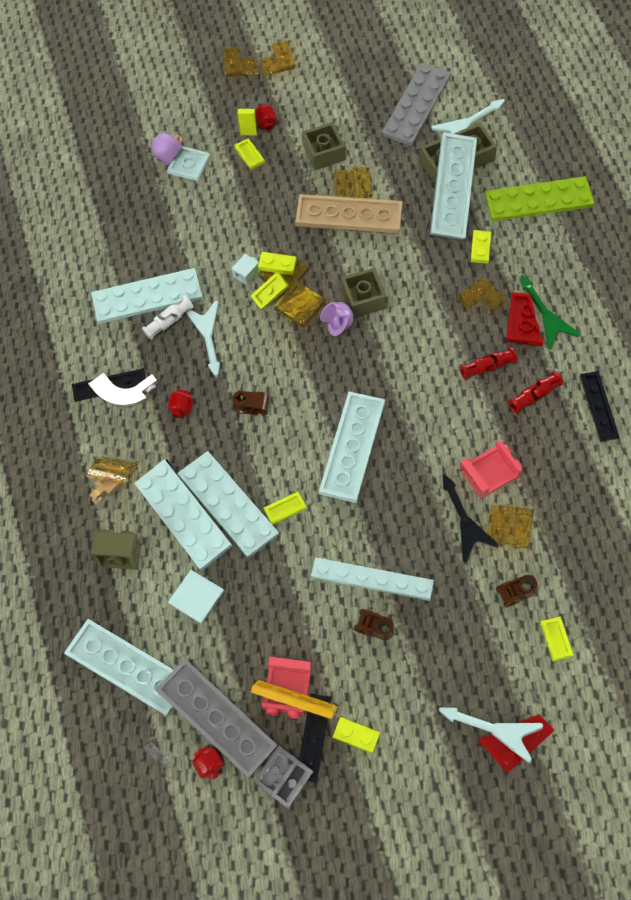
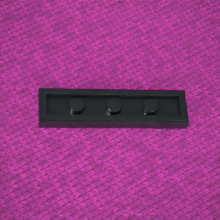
M144 368L107 376L113 385L122 389L133 388L146 379ZM94 379L72 384L75 402L100 397L88 384Z
M599 371L580 374V380L599 441L619 439L618 430Z
M317 694L310 695V697L331 703L332 697ZM307 712L299 760L314 771L307 781L317 783L328 718L311 712Z

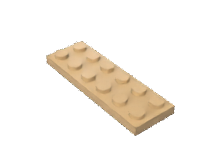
M299 194L295 224L297 227L400 233L402 201Z

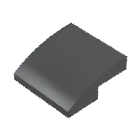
M279 745L254 783L285 807L289 808L314 771Z

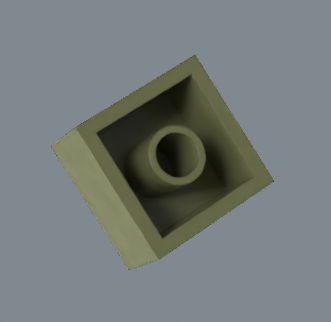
M334 122L302 132V144L314 170L346 160V147Z
M376 268L341 277V290L354 317L386 309L387 296Z
M111 530L95 531L91 555L98 567L138 570L141 546L135 534L130 531H122L121 533H115Z

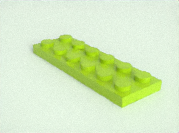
M586 176L487 190L484 192L491 222L594 207L595 204Z

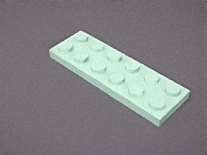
M442 133L430 235L460 240L466 238L477 138Z
M195 268L91 292L98 324L168 308L171 304L174 305L180 301L184 295L190 302L203 299Z
M348 392L320 485L319 495L357 503L385 405V399Z
M208 451L177 473L247 558L251 557L279 535L274 526Z
M165 459L134 483L201 571L233 546Z
M87 619L64 654L168 717L173 707L155 689L167 678L173 669L90 619Z

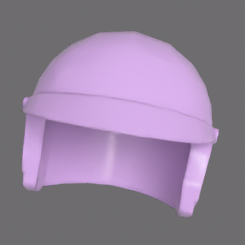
M168 133L157 135L152 142V152L155 158L167 165L182 147V144L173 135Z
M331 302L322 310L320 320L328 323V330L331 335L338 336L350 328L354 316L351 308L346 303Z

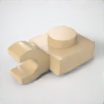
M107 470L95 482L97 488L90 494V497L93 498L92 501L98 505L105 494L111 496L123 484L122 479L110 470Z

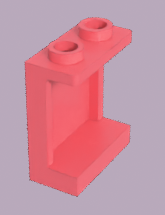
M499 440L494 448L470 461L468 458L462 460L460 470L482 499L519 478L522 466L517 459L512 457L509 447Z
M269 657L267 683L308 696L312 669L311 662ZM264 697V702H262V709L266 711L267 715L278 716L279 713H285L287 717L293 719L305 716V710Z

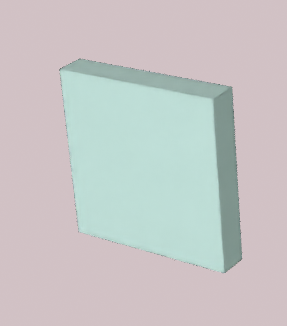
M182 146L171 161L167 173L199 181L211 154Z
M190 570L168 601V604L202 624L224 593V589Z

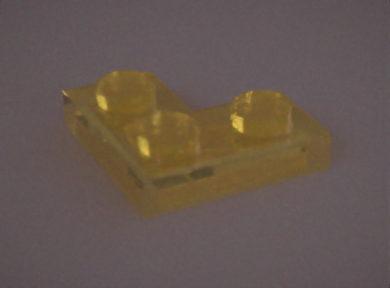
M288 41L272 44L274 56L260 59L264 76L295 69V62Z
M238 47L222 49L226 78L258 73L256 57L240 59Z
M484 276L456 296V299L468 310L482 300L492 311H496L508 300Z

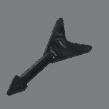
M443 474V489L448 491L461 519L463 562H468L473 546L477 542L498 548V543L468 517L454 488L456 484Z

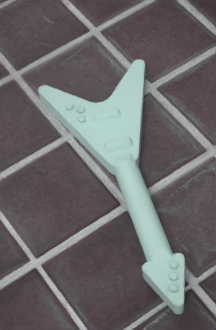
M505 100L493 101L490 106L469 118L434 125L432 130L449 132L451 134L464 130L494 110L497 112Z
M215 301L204 315H200L190 309L185 312L205 338L210 361L208 367L216 378L219 375L220 363L216 359L212 334L218 301Z
M439 708V712L451 722L457 720L491 732L527 763H531V757L522 742V738L542 730V723L492 724L457 712V708Z

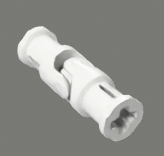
M184 295L180 301L174 305L171 304L162 313L153 318V322L141 329L152 341L154 336L161 331H165L169 326L178 321L182 314L194 308V306Z

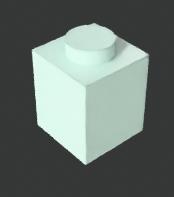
M244 254L232 267L233 277L247 286L260 272L258 270V260Z

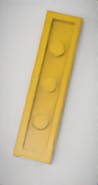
M258 680L252 686L251 693L329 719L333 718L337 710V706L261 680Z

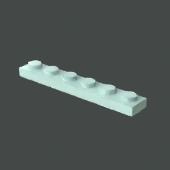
M316 557L311 578L428 601L431 598L434 582L431 579Z

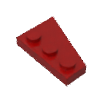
M512 292L506 342L543 347L544 342L540 335L539 324L536 321L531 295Z
M540 714L519 722L543 724L542 730L522 738V742L529 754L555 731ZM493 734L477 740L507 774L523 760Z

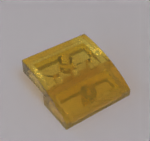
M353 166L351 171L334 169L333 179L336 197L370 198L373 196L369 168Z
M101 456L92 464L87 477L125 484L130 481L131 473L136 471L138 463Z
M491 505L487 534L498 545H508V547L529 548L533 510L513 506Z

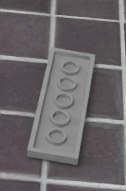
M421 63L384 127L382 136L413 146L450 79L451 72Z
M186 659L155 689L162 698L248 779L278 746Z

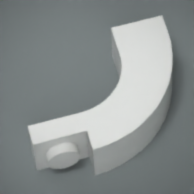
M102 373L88 384L106 402L125 407L134 406L146 401L147 398L143 393L153 391L157 387L156 384L158 382L153 375H150L137 386L130 389H122L113 385L106 374Z

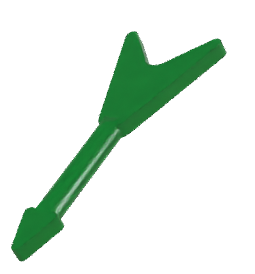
M521 275L522 289L531 295L532 300L542 314L548 349H552L556 334L559 332L579 337L580 333L546 308L532 287L533 282L524 275Z

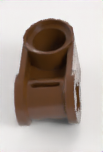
M237 391L233 394L232 399L235 412L256 416L258 414H262L261 416L267 415L269 395L267 393Z
M524 575L499 585L496 590L500 592L504 600V607L508 608L532 597L536 592L537 580L531 575ZM526 583L530 584L532 586V589L526 590L522 587V585Z
M360 609L358 623L353 628L356 632L381 640L392 638L394 635V624L390 618L375 614L366 609ZM384 625L390 628L387 632H382L379 629Z

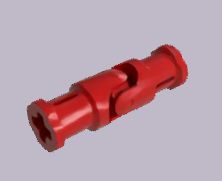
M508 347L503 352H494L483 358H477L472 363L460 364V373L464 380H468L469 377L476 374H484L485 370L488 372L499 369L504 364L510 362L516 363L517 355L512 347Z
M552 371L547 378L538 380L534 385L521 391V394L516 398L509 399V406L516 414H519L521 409L527 405L531 406L540 400L543 395H548L555 387L562 386V377L556 371Z

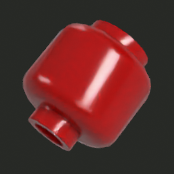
M267 104L257 107L255 111L257 126L266 131L273 129L278 121L275 109Z
M177 389L170 394L167 409L172 412L173 417L182 418L191 413L194 402L191 393L186 390Z
M206 746L194 753L195 757L192 760V764L201 779L209 778L211 781L221 775L220 770L224 767V762L216 748Z

